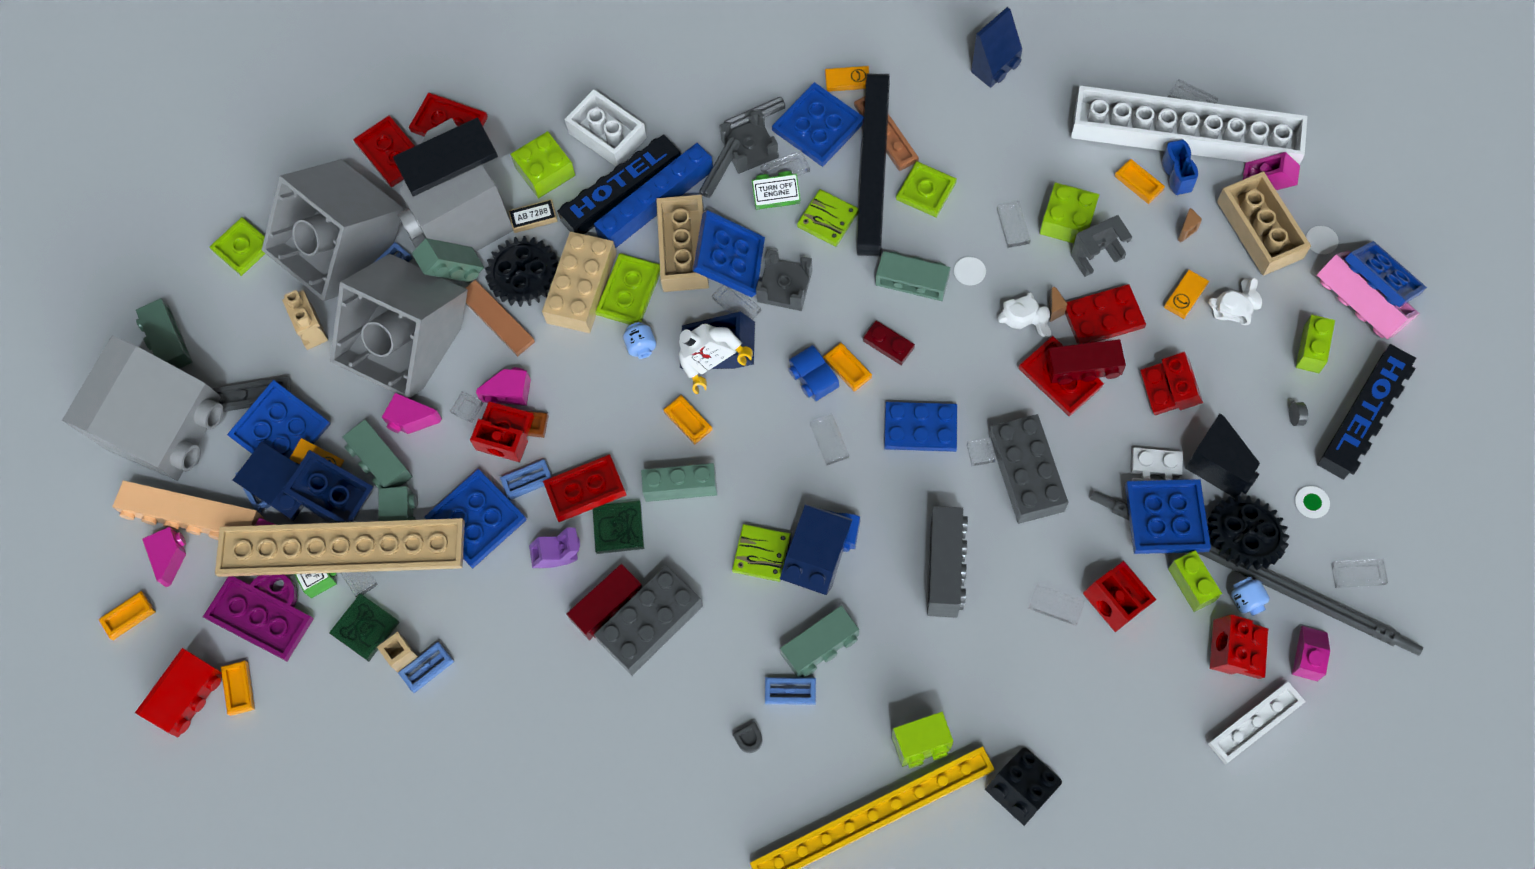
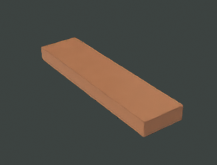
M865 96L854 102V107L862 116H864ZM888 114L886 153L897 169L901 171L919 161V157Z
M476 280L465 288L468 290L466 305L517 357L535 343L529 333Z

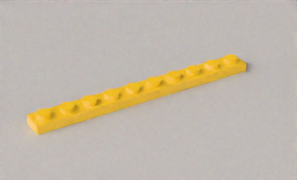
M982 746L750 862L752 869H801L994 772L995 768Z

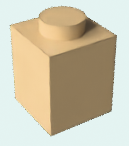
M398 632L377 646L385 660L396 672L401 671L418 657L406 639Z

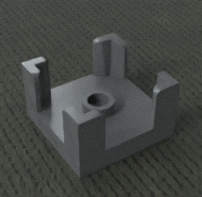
M760 109L750 113L751 123L731 130L730 122L719 125L721 140L724 146L730 137L738 139L741 143L737 152H732V162L738 174L779 158L778 143L774 136L770 137L765 128V119Z
M1119 215L1077 233L1071 256L1084 277L1094 272L1088 260H1092L1103 249L1107 250L1114 262L1125 259L1126 251L1117 238L1119 237L1122 242L1128 243L1131 241L1132 235Z
M767 249L764 260V274L762 281H758L756 288L757 302L802 311L812 275V258L801 257L800 265L781 261L777 251Z

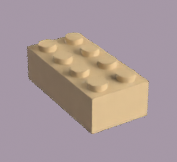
M1264 171L1222 189L1217 203L1263 276L1304 259L1311 244Z
M702 195L656 198L660 278L663 292L709 288L708 278L693 271L701 219L704 213Z
M575 232L569 233L542 310L547 324L586 333L591 332L596 318L595 311L617 255L614 241Z

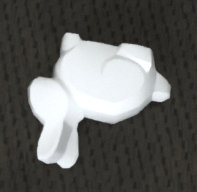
M1256 278L1242 280V293L1229 290L1223 292L1217 298H1210L1208 304L1213 309L1214 318L1240 322L1241 325L1250 324L1253 310H1258L1262 307V298L1256 291L1258 280Z
M1031 292L1027 293V296L1016 300L1011 299L1003 303L1004 309L1000 310L1001 313L998 316L999 323H1006L1011 328L1022 329L1033 324L1036 326L1040 336L1045 338L1051 336V330L1047 325L1050 319L1049 308L1047 306L1039 307Z

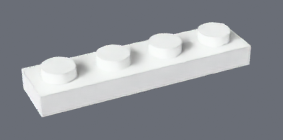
M1286 682L1208 743V745L1226 765L1306 701L1289 682Z

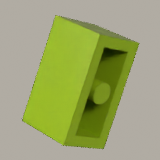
M1311 314L1303 327L1296 368L1318 374L1322 371L1328 362L1335 320Z
M1196 550L1174 560L1168 568L1193 612L1216 602L1221 596L1222 592Z

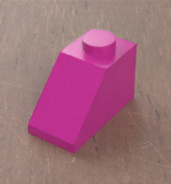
M1283 152L1246 162L1243 180L1264 171L1275 190L1298 185L1300 165L1290 155Z
M522 368L503 369L477 388L476 394L479 400L485 403L490 401L498 404L527 406L531 379L528 372Z
M397 393L394 394L382 415L389 430L395 433L402 431L406 434L438 424L442 420L437 410Z
M167 527L142 539L155 578L165 587L171 586L186 556L183 547L186 545V541L181 532L177 533L171 527Z
M1301 626L1292 675L1317 682L1326 675L1330 656L1327 632Z

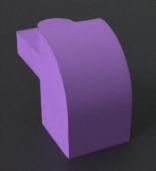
M566 528L557 537L536 538L529 545L532 568H553L577 561L580 539L577 536L576 528Z

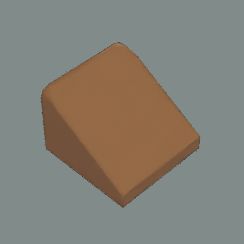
M1192 208L1189 209L1178 238L1179 242H1183L1198 231L1202 218Z
M1055 287L1051 289L1049 296L1050 322L1063 316L1067 307V302Z

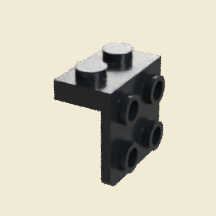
M1022 748L1001 769L985 790L1025 826L1060 787L1062 780L1027 748Z

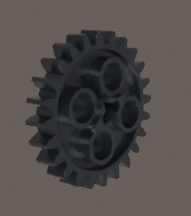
M523 236L522 241L519 242L517 237H514V243L511 244L508 240H505L506 247L498 245L499 252H491L494 259H487L489 267H485V271L488 274L485 278L495 297L500 296L502 302L508 299L511 306L517 301L519 307L522 306L523 301H527V304L531 306L532 299L539 303L540 295L547 298L546 290H550L559 262L556 260L555 252H552L549 245L545 247L543 240L537 243L535 237H533L528 242L526 236ZM528 255L526 258L520 259L521 256ZM511 269L509 272L503 273L504 270ZM542 269L540 273H534L535 271ZM525 284L523 287L517 288L518 285Z
M1237 495L1235 500L1231 496L1226 501L1221 500L1218 506L1214 507L1208 518L1210 522L1208 530L1211 531L1209 538L1215 539L1212 547H1220L1221 549L1218 554L1226 553L1228 555L1226 561L1229 562L1234 559L1236 567L1244 563L1246 570L1251 565L1254 566L1255 570H1259L1261 566L1267 569L1270 564L1275 565L1281 559L1289 545L1286 542L1289 539V535L1285 534L1288 527L1280 525L1284 519L1282 517H1275L1277 510H1268L1269 503L1262 506L1260 505L1259 498L1252 502L1249 495L1245 500L1240 495ZM1258 522H1262L1255 528L1254 531L1251 530L1255 524H1257ZM1242 534H1246V535H1244V537H1243L1240 541H1238L1237 543L1233 542V541L1239 539V537H1240Z

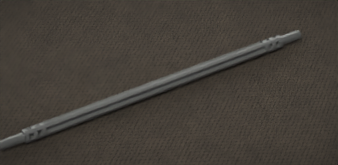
M1094 491L1090 500L1111 509L1112 513L1129 520L1127 503L1119 499L1115 501ZM1211 543L1209 552H1197L1248 578L1258 579L1263 585L1391 646L1397 645L1418 656L1423 650V646L1401 637L1399 632L1262 567L1259 570H1255L1254 566L1251 565L1246 570L1244 563L1236 567L1234 559L1227 562L1226 558L1228 555L1226 553L1219 555L1218 552L1221 548L1212 547Z

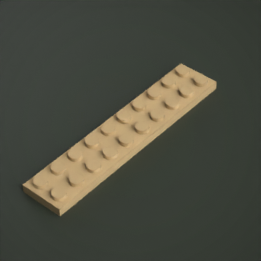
M463 518L220 527L215 575L227 577L463 568L465 521Z

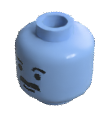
M638 322L626 328L623 340L629 355L639 359L649 357L656 347V340L651 327Z
M1249 577L1233 585L1234 590L1231 592V597L1240 613L1250 612L1254 616L1266 610L1264 605L1269 602L1270 597L1260 580H1253L1252 577Z

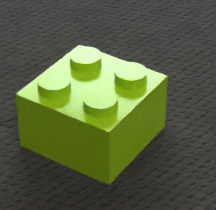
M548 131L510 154L515 168L538 199L576 176L572 162Z
M1054 183L1040 234L1074 243L1077 233L1090 228L1099 194Z
M943 711L895 727L892 732V741L901 766L908 765L909 769L924 764L923 760L933 757V760L946 757L954 742Z

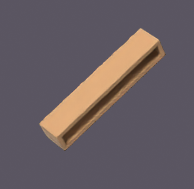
M124 480L112 506L120 512V517L128 520H134L136 517L150 525H156L158 522L164 524L163 526L166 528L171 527L173 530H178L179 527L184 528L188 533L194 535L206 533L210 538L216 540L219 539L220 527L255 526L259 518L264 519L256 510Z

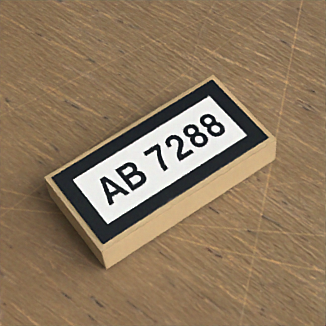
M552 199L508 211L514 233L558 222Z

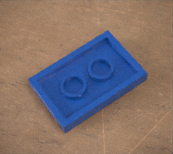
M886 402L884 450L956 452L957 404Z

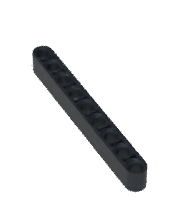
M867 74L857 237L858 256H881L890 88L889 74Z

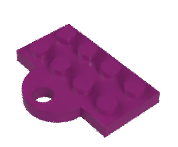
M259 575L250 585L234 576H228L203 615V618L286 662H288L313 621L311 616L294 608L297 601V589L295 584L286 575ZM283 580V588L280 591L274 592V583Z

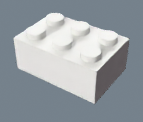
M594 89L565 118L568 133L615 167L618 164L624 163L647 138L644 123Z

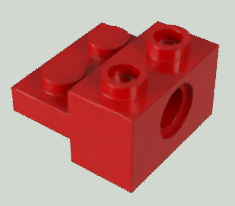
M1185 352L1161 359L1162 363L1140 370L1155 416L1177 408L1181 411L1203 403L1190 360Z
M489 401L482 419H478L470 441L477 451L520 463L528 443L527 435L534 420V414Z
M1124 561L1096 580L1083 592V595L1114 632H1117L1157 600Z
M1232 614L1214 619L1209 669L1231 675L1238 673L1257 679L1265 678L1269 628L1255 625L1253 620Z

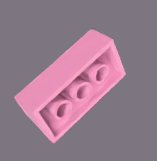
M1348 250L1336 254L1317 274L1321 279L1320 283L1326 289H1332L1336 292L1338 300L1346 306L1350 305L1356 311L1355 315L1360 320L1369 322L1374 327L1373 331L1379 337H1385L1386 339L1394 337L1420 314L1408 302L1400 308L1397 305L1390 304L1379 289H1373L1368 285L1367 279L1362 274L1352 271L1348 266L1349 263L1345 260L1351 251Z

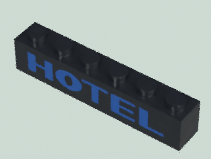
M664 134L659 138L653 139L648 146L641 151L635 152L626 162L618 164L612 172L600 177L595 184L588 189L582 190L570 202L564 203L557 210L560 221L570 232L587 233L595 227V222L681 155L680 151Z
M1389 344L1317 464L1318 466L1343 480L1349 473L1355 474L1361 464L1358 458L1361 454L1365 456L1372 445L1369 439L1372 435L1376 437L1383 426L1380 420L1383 416L1387 418L1394 407L1391 401L1393 398L1398 399L1403 392L1405 386L1401 385L1404 379L1409 380L1416 368L1412 365L1416 357Z

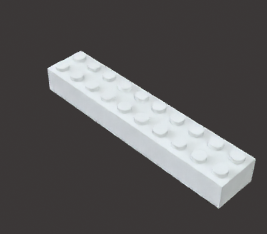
M1080 86L1076 99L1071 138L1161 151L1166 150L1169 142L1184 139L1191 149V155L1250 162L1286 152L1300 165L1305 155L1308 116Z

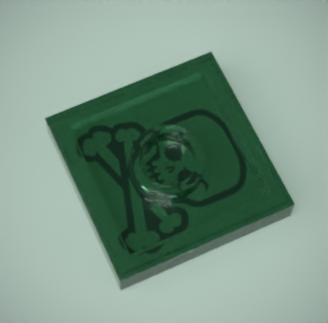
M641 501L604 504L593 509L596 554L645 549Z
M359 594L329 634L369 662L378 651L377 646L389 637L400 622L365 596Z

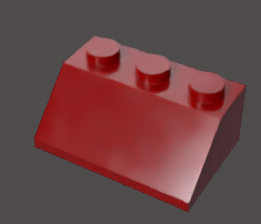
M182 648L135 713L167 733L179 737L189 728L190 721L196 712H199L204 707L209 694L220 685L222 672Z

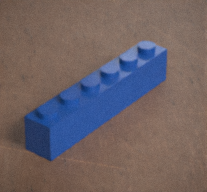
M698 143L694 144L595 222L594 226L598 238L614 241L615 248H617L657 216L656 198L682 196L704 179L713 167L712 157Z

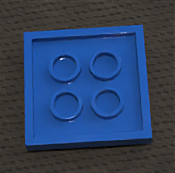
M814 82L772 125V131L823 167L864 124V116Z
M706 210L702 214L693 271L752 298L756 295L765 237Z
M1374 241L1354 250L1345 258L1352 271L1362 274L1367 279L1366 282L1369 286L1376 290L1379 289L1390 304L1397 305L1399 308L1419 296L1427 288Z
M273 380L227 435L251 454L262 441L285 457L290 458L301 438L314 444L331 423Z
M479 469L424 516L426 520L463 518L465 521L463 559L472 569L527 520Z
M1201 479L1126 482L1125 490L1134 554L1191 553L1195 550L1197 552L1210 551L1211 545Z

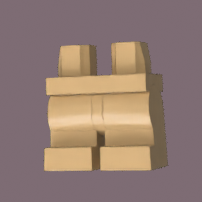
M294 290L285 294L282 301L298 336H300L305 348L309 350L328 341L316 311L305 291L298 292Z

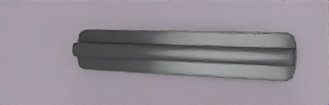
M782 97L775 98L727 119L724 123L730 122L731 130L751 123V112L760 109L765 118L785 109V102Z
M730 137L699 190L704 197L710 198L733 159L732 152H737L741 145L738 139Z

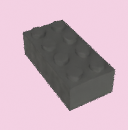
M1036 414L991 426L989 438L1018 524L1065 512L1069 502L1039 415Z
M933 506L930 527L927 616L957 618L959 610L964 609L966 588H961V586H964L967 566L962 564V562H965V555L967 554V540L963 539L966 537L968 516H963V508Z
M666 565L604 624L594 636L633 676L703 607L701 598Z

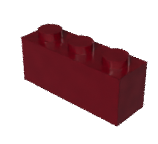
M1120 339L1049 348L1046 356L1051 384L1065 385L1076 380L1089 382L1101 377L1114 379L1122 375L1126 367Z
M621 563L566 615L590 641L593 637L595 638L594 634L643 588L642 584Z

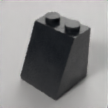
M1219 413L1185 469L1236 498L1241 492L1247 494L1259 476L1256 470L1260 462L1225 416Z

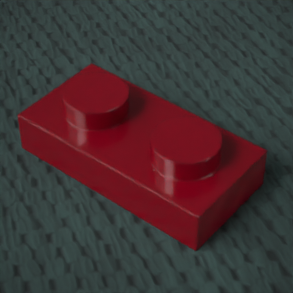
M877 320L863 337L864 343L901 366L915 348V344Z

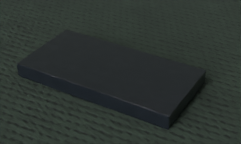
M477 117L393 156V159L414 197L497 158L498 155Z

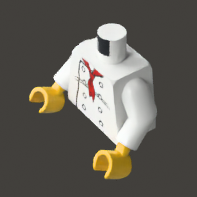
M702 324L693 331L686 329L680 334L679 344L681 349L678 352L680 364L688 378H692V390L695 394H699L697 385H702L705 390L707 388L706 379L698 376V373L704 374L736 352L739 353L737 358L739 364L746 365L747 359L745 356L752 360V349L746 346L742 347V342L726 327Z

